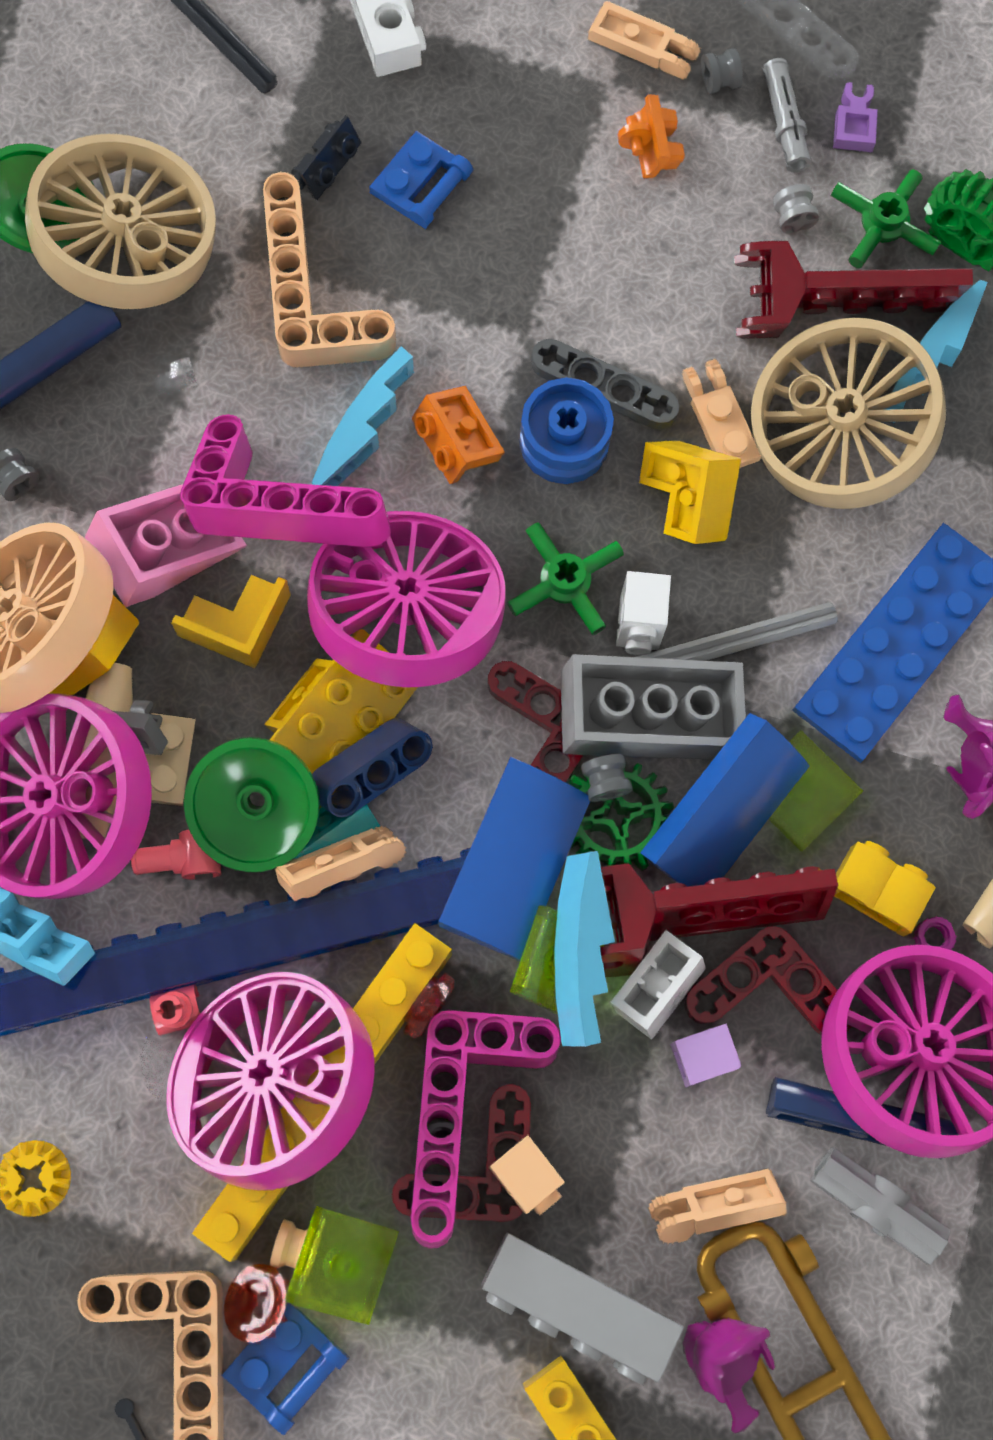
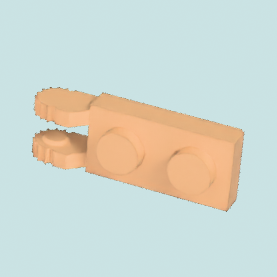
M609 1L604 2L588 33V40L656 69L659 67L662 71L680 79L687 78L691 66L688 65L689 63L686 60L667 52L668 48L671 52L692 61L696 60L700 53V47L698 46L699 44H696V41L694 42L692 39L689 40L688 37L676 33L673 28Z
M713 359L706 363L707 377L711 380L715 389L706 394H703L702 383L693 367L683 369V380L692 398L691 405L711 450L740 458V468L760 461L761 456L753 435L730 385L727 386L726 377L719 361Z
M380 826L374 830L369 829L293 859L282 866H278L275 872L280 885L294 901H297L301 898L313 897L319 894L322 889L341 881L353 880L359 877L362 872L372 869L376 865L386 869L393 866L394 863L398 864L405 857L406 847L397 837L394 838L395 836L386 826Z
M769 1169L683 1187L682 1191L668 1193L665 1196L660 1195V1197L652 1200V1203H649L652 1219L660 1222L656 1229L659 1239L667 1244L687 1241L694 1233L698 1235L786 1215L785 1199L772 1171Z

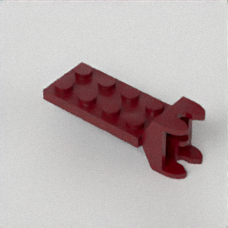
M759 241L740 245V255L734 256V265L760 268V285L750 287V296L760 297L761 316L742 319V327L736 328V337L742 339L779 338L790 324L797 308H803V313L808 315L827 312V307H843V313L846 314L864 313L868 310L867 307L883 306L884 313H901L908 310L907 306H923V312L927 313L942 312L948 309L947 305H951L958 300L962 294L973 286V269L807 271L805 273L788 241Z
M629 863L601 867L606 897L610 904L612 929H614L616 939L615 944L600 947L605 977L632 975L645 958L650 940H659L665 930L676 938L823 920L839 886L835 869L820 870L819 867L810 866L795 871L794 874L776 876L773 872H762L746 880L731 881L729 878H715L707 881L704 885L690 887L682 883H673L662 887L658 891H654L652 894Z

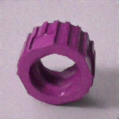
M937 916L930 919L927 918L916 927L913 940H915L914 945H929L924 935L929 928L934 927L942 933L944 943L939 947L949 950L954 948L957 936L953 930L952 923L948 922L947 919Z

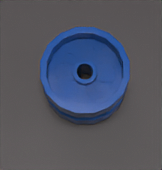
M567 377L547 381L535 389L524 404L519 442L523 459L531 470L549 482L561 484L584 481L596 473L607 458L614 417L609 401L593 385L584 380Z

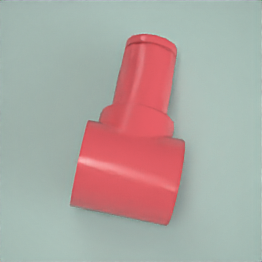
M189 830L181 831L179 839L171 840L170 845L138 848L131 859L132 870L136 875L172 870L175 875L181 874L183 879L188 880L195 879V875L212 873L213 877L221 875V864L209 857L198 846Z
M195 984L150 996L152 1018L159 1036L187 1029L199 1016L200 1012L196 997H200Z

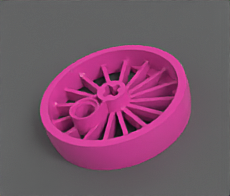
M389 511L387 515L391 526V534L382 544L374 547L323 544L313 560L308 579L307 605L312 630L322 648L334 661L348 671L364 679L389 686H431L453 680L477 666L492 649L499 634L505 610L504 576L492 551L482 540L466 528L445 518L427 513ZM394 546H409L406 571L403 569ZM415 547L430 549L418 568L413 572ZM383 548L390 565L373 549ZM440 554L450 558L431 569ZM358 555L363 559L353 564L354 560L351 558ZM462 567L469 571L467 573L451 575ZM337 569L348 574L349 577L332 576V574ZM478 586L483 588V592L462 590ZM322 591L346 593L348 596L324 600L321 593ZM461 607H469V608H473V609H472V611L470 612V611H468V610H466V609H463V608H461ZM364 609L340 624L335 623L330 616ZM384 615L364 643L350 636L352 633ZM445 618L453 622H456L461 626L457 630ZM425 620L448 641L439 651L435 647ZM392 623L399 624L397 653H388L375 649ZM415 625L426 654H404L407 626Z
M47 694L26 707L0 713L1 888L17 895L36 899H66L81 896L101 888L114 879L134 856L146 831L152 799L150 770L145 752L137 736L130 726L109 708L82 697L67 694ZM71 709L77 712V716L66 746V711ZM50 712V749L39 722V717ZM92 724L99 733L82 753ZM24 726L38 764L15 739V735ZM108 747L112 759L88 772L98 757ZM10 753L32 777L30 780L8 771ZM113 772H116L117 788L113 787L111 780L107 777ZM7 781L24 787L23 795L7 797ZM91 785L92 797L87 802L86 789ZM114 796H117L115 813L113 815L106 812V810L112 804ZM25 804L26 808L7 819V805ZM82 813L89 814L111 824L106 838L100 834ZM29 821L9 847L8 832ZM80 832L98 850L91 861L89 860ZM35 839L25 873L23 874L15 867V864ZM67 846L77 871L76 874L68 879ZM50 849V885H44L39 882Z
M908 945L893 948L863 963L843 982L828 1007L822 1029L821 1046L825 1071L832 1090L844 1110L857 1125L879 1142L899 1152L917 1157L947 1158L974 1151L992 1141L993 1105L991 1106L962 1077L992 1090L993 1102V974L969 957L949 949L930 945ZM891 970H909L914 1014ZM923 970L936 973L942 978L929 1021ZM874 975L879 976L898 1016L864 984L865 980ZM953 981L966 989L971 994V997L943 1026L940 1024V1020ZM854 995L876 1014L882 1022H874L850 1011L849 1008ZM977 1002L983 1025L953 1036L950 1030ZM847 1024L867 1033L861 1042H847ZM984 1034L986 1035L988 1050L956 1048V1045ZM877 1038L891 1044L894 1055L882 1052L878 1047ZM862 1053L864 1060L872 1068L857 1073L850 1054ZM960 1060L990 1062L991 1075ZM905 1065L906 1068L876 1100L862 1083L866 1079ZM913 1073L899 1119H897L881 1105ZM921 1083L927 1132L909 1125ZM953 1090L987 1122V1126L984 1129L973 1132ZM936 1091L958 1135H941Z
M291 972L267 973L249 978L229 988L214 999L199 1014L184 1035L174 1056L168 1077L166 1102L170 1127L177 1143L184 1153L201 1169L223 1182L244 1189L259 1191L280 1189L312 1176L331 1162L346 1146L357 1130L367 1109L373 1088L375 1065L371 1039L364 1023L354 1009L335 991L325 984L302 974ZM295 1000L282 1025L285 1001ZM313 1001L324 1003V1006L300 1029ZM268 1007L263 1036L258 1012ZM337 1016L341 1025L340 1030L309 1045ZM244 1021L247 1023L253 1052L235 1032V1029ZM227 1038L231 1040L247 1060L246 1063L218 1052ZM345 1046V1061L343 1063L331 1064L323 1058V1056ZM213 1060L240 1071L207 1074ZM319 1069L317 1078L310 1085H307L311 1074ZM227 1086L201 1100L203 1088ZM295 1096L313 1104H323L330 1107L328 1113L316 1129L292 1102ZM282 1106L285 1107L307 1135L306 1139L291 1151L280 1110ZM223 1107L202 1128L201 1117ZM268 1118L276 1158L261 1164ZM231 1124L214 1156L209 1145ZM249 1129L244 1164L242 1166H232L230 1164Z

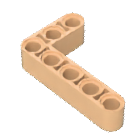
M278 172L269 176L264 183L263 194L275 334L281 359L291 367H309L375 361L388 358L396 349L395 323L389 313L383 310H365L312 315L303 206L298 180L293 175L285 172ZM282 197H288V198H289V199L284 200V201H278V199H279V198H282ZM286 232L293 233L292 235L287 237L280 236L282 233ZM287 268H296V269H297V270H295L294 272H291V273H284V272H282L283 270H285V269H287ZM290 304L301 305L297 309L293 310L285 308ZM374 333H383L386 335L381 339H372L369 337ZM336 336L345 338V340L339 343L328 341ZM294 340L304 341L302 345L297 347L288 345Z
M202 1270L120 1274L94 1278L85 1283L79 1292L77 1302L81 1314L89 1321L101 1323L174 1319V1440H188L190 1435L194 1433L203 1434L209 1440H224L223 1377L221 1376L223 1374V1290L217 1276L209 1271ZM194 1280H202L210 1288V1300L204 1307L193 1305L188 1298V1288ZM148 1282L155 1283L162 1291V1302L155 1310L147 1308L141 1301V1290ZM100 1285L108 1286L114 1293V1304L108 1312L99 1310L94 1304V1292ZM192 1331H203L210 1338L211 1346L207 1356L199 1357L192 1354L189 1350L188 1338ZM199 1381L208 1386L211 1393L208 1406L196 1407L191 1403L188 1397V1388L192 1382Z

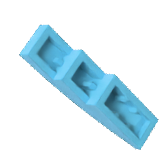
M979 280L944 312L920 342L930 355L936 368L939 362L950 367L954 364L963 348L988 282ZM912 367L895 383L891 393L924 381L925 378L917 367ZM906 401L883 410L903 409Z
M402 346L370 378L347 409L326 446L312 480L313 485L339 486L379 449L378 432L376 429L397 411L396 395L393 392L414 374L413 356Z
M598 851L567 856L559 894L554 956L555 994L562 1046H589L601 1043L593 996L608 992L600 945L614 943L615 939Z
M0 887V954L43 977L65 986L95 954L89 941L57 929L50 916L20 905L12 892Z

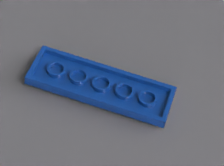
M943 522L792 711L861 763L992 598L993 558Z

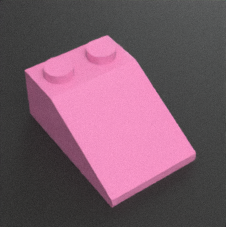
M183 484L97 511L85 535V539L95 546L109 563L113 575V587L125 607L151 599L242 550L247 546L242 537L207 535L194 530L180 497Z

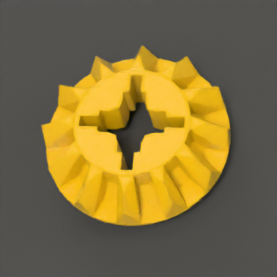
M40 1140L19 1143L3 1155V1160L0 1163V1198L5 1204L6 1209L23 1217L41 1216L55 1209L63 1201L69 1190L71 1182L70 1166L66 1156L55 1145ZM45 1162L38 1178L43 1182L42 1186L47 1190L29 1187L26 1191L18 1194L26 1180L21 1174L22 1171L17 1168L18 1165L21 1168L34 1170Z

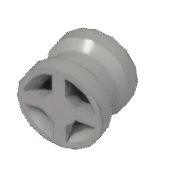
M791 185L782 189L774 196L773 205L775 210L781 214L779 225L783 233L807 230L819 221L818 209L811 204L813 193L809 185Z

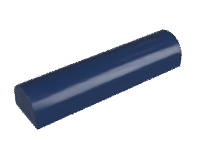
M87 301L1 359L0 409L122 327L112 308Z
M778 1077L773 1079L766 1109L767 1117L884 1145L856 1124L844 1110L833 1091ZM884 1103L881 1105L886 1111L899 1119L902 1108ZM913 1111L909 1125L927 1132L925 1114ZM939 1117L941 1135H958L951 1120Z

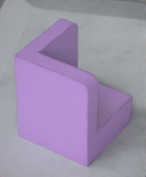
M727 1024L676 1040L670 1044L685 1088L741 1067V1062Z

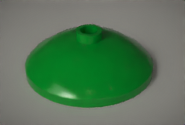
M21 143L0 149V238L18 249L33 253L28 241L25 224L27 192L36 168L55 149L38 144ZM79 188L73 190L74 192L87 198ZM58 199L51 203L73 208ZM41 218L44 227L71 224ZM81 238L55 241V243L62 249Z
M239 738L214 748L199 761L192 771L184 795L186 822L198 846L219 864L244 872L272 870L295 858L311 839L316 829L320 812L318 788L306 764L287 747L263 738ZM258 792L262 794L265 799L264 805L255 806L250 800L251 793Z

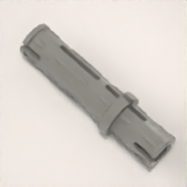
M775 58L765 63V68H763L777 123L775 136L778 143L782 144L787 170L794 173L801 172L812 163L805 140L807 127L799 116L788 71V63L783 58Z

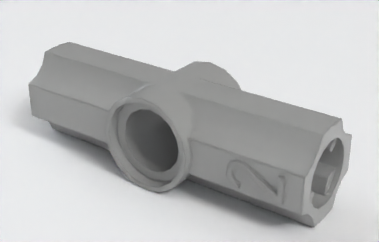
M830 1148L816 1167L810 1181L830 1197L849 1208L851 1216L856 1220L859 1217L874 1227L872 1229L873 1232L884 1238L888 1236L927 1265H931L941 1255L948 1243L951 1231L945 1225L929 1216L928 1213L909 1201V1195L898 1186L880 1175L874 1174L873 1176L835 1148Z

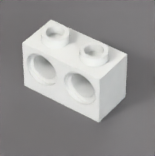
M627 571L620 596L618 616L620 627L617 629L616 646L626 647L625 651L633 655H644L651 653V650L659 649L668 624L671 575Z

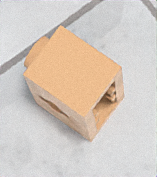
M528 1135L488 1167L523 1213L527 1214L534 1209L537 1214L541 1215L562 1197L557 1188L565 1183Z

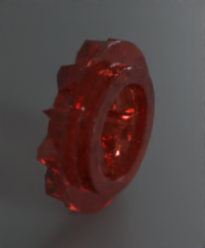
M444 972L440 978L433 976L426 984L403 1019L407 1023L403 1031L412 1038H416L427 1030L432 1018L443 1008L451 992L454 990L455 980L449 974Z
M267 1264L251 1265L242 1270L229 1286L224 1302V1318L230 1333L238 1340L246 1343L260 1344L265 1338L276 1337L278 1325L288 1321L284 1313L286 1305L293 1301L287 1294V1286L290 1281L279 1273L278 1268ZM258 1295L267 1298L262 1303V1314L253 1312V1309L258 1305L256 1298Z

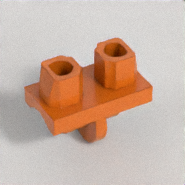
M648 94L645 97V106L640 111L626 118L627 125L622 127L617 134L619 145L625 149H632V154L639 156L643 179L656 177L661 169H677L685 157L683 144L667 140V137H671L677 129L678 119L676 110L662 108L659 96Z

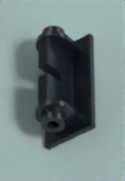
M345 115L341 121H335L333 124L328 123L325 131L312 146L315 154L307 153L300 163L291 170V174L298 180L300 190L307 186L316 200L334 183L337 174L348 160L355 156L358 147L362 143L348 116Z

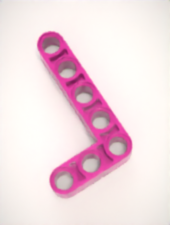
M230 414L218 416L207 425L180 492L181 500L194 530L207 535L374 547L386 541L391 534V526L383 498L376 490L244 480L253 452L241 420L237 416Z
M449 1010L436 1014L430 1021L427 1033L411 1213L412 1234L422 1246L427 1248L441 1247L451 1238L454 1229L467 1063L536 1069L545 1068L555 1060L561 1041L559 1029L549 1019ZM445 1027H451L460 1033L461 1038L453 1045H444L437 1040L436 1034ZM488 1031H498L504 1035L506 1043L498 1049H491L483 1044L481 1037ZM535 1034L544 1035L549 1039L551 1048L545 1052H535L528 1046L527 1039ZM440 1072H448L454 1075L458 1082L453 1089L440 1091L433 1086L432 1079ZM435 1118H446L453 1124L454 1130L446 1138H436L429 1133L428 1125ZM440 1164L446 1167L450 1173L449 1180L442 1186L435 1187L429 1185L423 1177L424 1171L429 1166ZM428 1212L440 1213L446 1220L445 1229L438 1235L431 1236L425 1234L419 1227L420 1219L424 1214Z

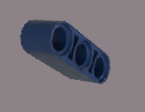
M400 718L385 722L312 773L318 788L320 806L337 817L352 815L426 763L432 754V739L426 732Z

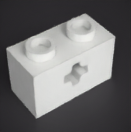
M665 930L610 1003L617 1014L652 1040L706 969L703 957Z

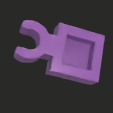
M847 82L841 98L842 105L838 106L835 115L833 148L863 152L873 151L876 143L878 109L869 108L874 95L872 85H867L863 97H857L852 93V83Z

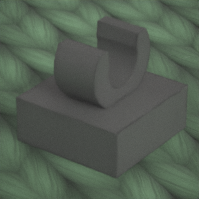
M135 700L131 705L130 712L113 711L133 730L145 754L162 755L168 740L160 729L163 719L161 715L149 714L153 707L152 701Z

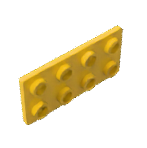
M359 629L351 637L364 643L370 634L364 629ZM378 643V645H377L376 648H375V649H377V650H381V651H384V652H388V651H387L382 645H380L379 643ZM316 658L264 725L274 732V735L270 738L271 741L277 742L293 751L306 764L310 772L313 773L320 766L385 722L394 719L418 687H396L376 683L355 675L334 660Z

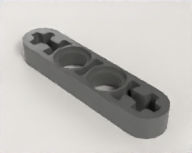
M544 339L533 348L531 356L532 369L541 378L548 381L565 377L576 379L575 373L578 370L584 368L591 369L597 375V380L591 385L602 392L609 401L611 410L657 430L666 429L676 421L679 403L675 395L668 390L558 340ZM550 352L557 354V362H551L549 366L543 364V357L541 355L548 356ZM568 359H571L573 362L570 364L568 375L565 376L563 375L564 366H567ZM618 385H625L632 389L634 397L628 402H621L613 397L611 391ZM641 393L647 394L645 403L643 402L641 410L637 409L636 406L639 404ZM660 402L667 405L666 412L668 413L663 412L660 417L653 415L654 408L652 406L657 407Z

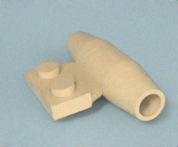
M114 663L108 672L90 683L85 698L99 703L112 711L130 712L133 703L132 668L127 665ZM152 713L153 715H161L163 718L160 729L168 743L162 755L145 754L151 776V803L183 806L195 719ZM92 724L82 753L99 733ZM106 747L88 772L112 759L108 747ZM113 772L107 777L111 780L113 787L117 788L116 772ZM91 785L86 789L87 802L92 797ZM114 796L112 804L106 812L114 815L117 796ZM82 813L100 834L106 838L110 823ZM80 832L81 838H82V839H87V838Z

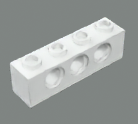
M350 0L377 77L421 66V51L426 50V42L421 26L414 27L412 19L415 15L411 0Z

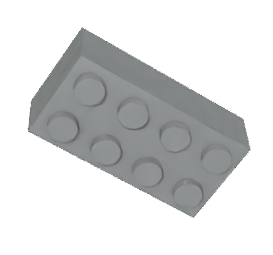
M573 654L561 669L563 754L600 756L623 754L626 757L713 760L746 718L743 663Z
M506 1232L481 1283L482 1289L488 1291L486 1301L511 1315L516 1307L529 1313L528 1321L534 1328L553 1338H556L559 1330L572 1336L570 1344L573 1345L574 1349L598 1362L602 1354L615 1359L613 1367L617 1369V1372L641 1385L644 1384L647 1377L659 1383L684 1329L682 1325L508 1232Z

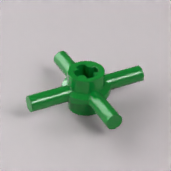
M910 170L895 192L882 193L872 200L841 182L837 183L831 193V197L862 214V225L866 231L865 236L848 259L853 267L862 268L879 242L887 243L900 237L932 256L936 253L941 241L910 223L907 201L923 179L919 171Z
M540 522L527 528L526 533L545 561L540 576L541 583L507 601L510 611L514 616H517L547 598L559 603H572L591 635L600 633L606 628V625L586 593L590 588L591 574L624 556L622 547L617 541H614L584 559L570 553L560 554ZM564 572L566 577L572 574L574 576L573 582L567 583L566 579L559 581V573Z

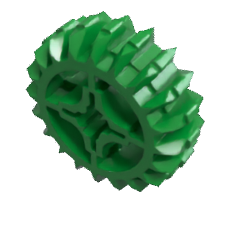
M967 169L962 173L954 171L950 176L945 177L942 182H939L931 192L932 195L924 207L927 214L924 221L931 226L928 232L936 236L941 241V245L973 266L980 265L984 270L990 271L993 269V178H986L981 171L975 175Z
M636 763L632 772L625 771V768L623 770L625 778L631 781L633 791L644 800L646 805H642L641 802L630 803L622 797L603 801L601 809L591 811L589 816L583 817L570 848L572 849L578 845L580 849L576 854L598 851L600 862L607 863L606 866L629 863L632 867L631 861H634L641 871L646 870L649 866L648 860L640 852L668 818L662 815L672 812L674 804L669 801H659L667 794V787L660 786L653 789L651 786L654 784L657 775L652 772L644 780L639 776L642 765ZM573 775L570 779L571 786L588 795L587 791L590 788L589 778L584 776L585 781L581 777ZM611 804L613 809H616L618 815L629 816L628 818H623L620 831L613 819L606 820V818H603V816L608 817ZM651 818L649 835L640 844L629 849L628 828L633 824L640 823L642 819ZM585 830L606 833L610 837L615 850L596 844L589 838Z

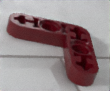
M501 661L495 664L488 674L487 682L490 694L496 700L551 733L531 763V766L567 783L584 755L565 754L569 760V766L560 773L550 771L544 763L545 756L552 751L563 753L562 719L560 726L552 723L559 716L562 709L561 690L512 661ZM509 672L515 675L514 683L523 690L525 689L526 682L533 684L526 692L523 703L516 701L520 697V692L513 687L508 686L504 691L498 688L499 680L496 678L498 674L505 677ZM538 694L549 695L555 702V708L547 715L537 714L530 705L532 698Z
M771 926L758 932L691 988L686 995L684 1004L688 1016L694 1022L711 1024L724 1016L770 977L812 1028L822 1036L823 1023L821 1020L826 1016L825 1012L818 1004L814 1005L810 1010L805 1003L816 998L824 989L829 996L821 999V1001L828 1008L838 990L787 931L777 926ZM765 936L771 941L778 937L783 943L779 948L782 957L778 958L775 954H772L760 964L767 968V971L762 974L756 961L746 955L745 951L751 949L753 956H756L766 946L763 940ZM741 963L749 969L751 980L748 986L737 988L729 983L727 970L730 965ZM795 970L807 971L813 978L814 985L809 994H798L790 986V976ZM717 977L722 988L734 998L728 1002L725 994H723L712 1005L716 1011L713 1015L708 1011L699 1014L695 1009L699 1002L695 995L698 992L703 996L712 993L718 986L712 983L711 980ZM847 1024V1032H848V1030L852 1027V1026H850V1025H848V1024Z
M513 1084L503 1085L496 1089L491 1097L489 1104L486 1177L458 1176L457 1183L465 1184L470 1188L473 1200L468 1209L460 1212L455 1211L454 1219L506 1222L513 1221L522 1214V1210L518 1205L510 1206L509 1214L500 1213V1206L497 1204H485L486 1214L476 1213L480 1201L477 1186L479 1183L489 1185L486 1194L497 1195L501 1193L502 1184L488 1168L497 1161L494 1154L497 1143L502 1139H512L518 1143L527 1135L530 1137L531 1103L527 1092L520 1086ZM507 1092L515 1093L516 1101L523 1102V1110L515 1112L513 1126L523 1124V1135L511 1131L497 1134L494 1132L495 1123L505 1125V1111L497 1109V1101L505 1100ZM415 1173L406 1174L399 1178L392 1191V1199L396 1209L407 1216H411L412 1209L408 1208L407 1200L400 1199L399 1194L401 1189H408L409 1181H414ZM423 1174V1177L429 1185H432V1181H442L443 1185L449 1180L450 1175ZM428 1212L422 1216L427 1218H444L437 1212Z

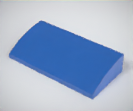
M749 713L640 854L674 882L685 884L687 887L704 885L709 880L723 878L810 765L795 747L767 720Z
M510 757L438 921L439 927L523 962L590 803L588 795L540 769Z

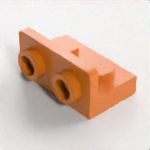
M466 386L426 395L412 416L416 432L424 439L434 457L437 468L443 472L449 484L458 482L466 470L498 462L505 453Z

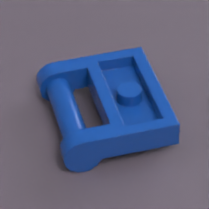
M416 131L369 186L372 195L426 229L434 220L433 213L461 179L465 181L472 174L473 166L465 157L453 155ZM441 166L448 170L421 203L412 202Z
M287 1299L221 1376L248 1400L273 1428L282 1435H285L295 1424L292 1420L293 1417L335 1368L340 1370L350 1358ZM312 1344L320 1351L321 1356L282 1402L277 1405L268 1397L269 1393Z

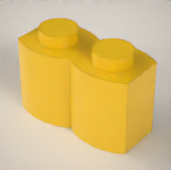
M866 841L865 844L861 842L855 843L850 847L836 872L839 886L834 897L903 937L912 933L936 887L927 881L928 875L920 868L911 864H904L903 867L897 865L888 858L890 853L879 844L871 841Z

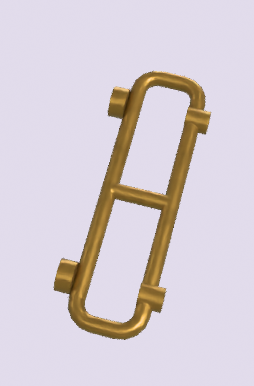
M762 1221L733 1226L710 1239L702 1247L697 1257L696 1270L700 1284L705 1291L697 1296V1299L704 1308L710 1323L717 1319L727 1318L741 1321L730 1296L716 1274L715 1263L722 1254L748 1240H758L766 1247L831 1367L830 1371L782 1397L760 1356L757 1369L751 1380L783 1440H805L793 1415L841 1387L869 1439L892 1440L803 1278L819 1268L817 1259L804 1237L799 1233L784 1242L773 1227Z

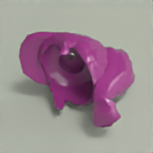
M955 694L949 698L943 718L945 721L961 728L967 734V738L961 746L962 774H959L953 766H948L946 771L968 798L963 806V815L974 819L983 814L993 804V720L981 719L970 714L964 707L960 695Z
M730 1318L713 1323L705 1321L696 1322L688 1325L682 1342L686 1360L695 1373L702 1389L715 1396L720 1403L727 1404L732 1415L731 1431L733 1434L741 1433L760 1414L758 1409L751 1407L747 1403L741 1389L742 1386L753 1377L760 1354L764 1356L766 1364L771 1370L775 1368L773 1356L765 1342L770 1337V1332L765 1327H756Z

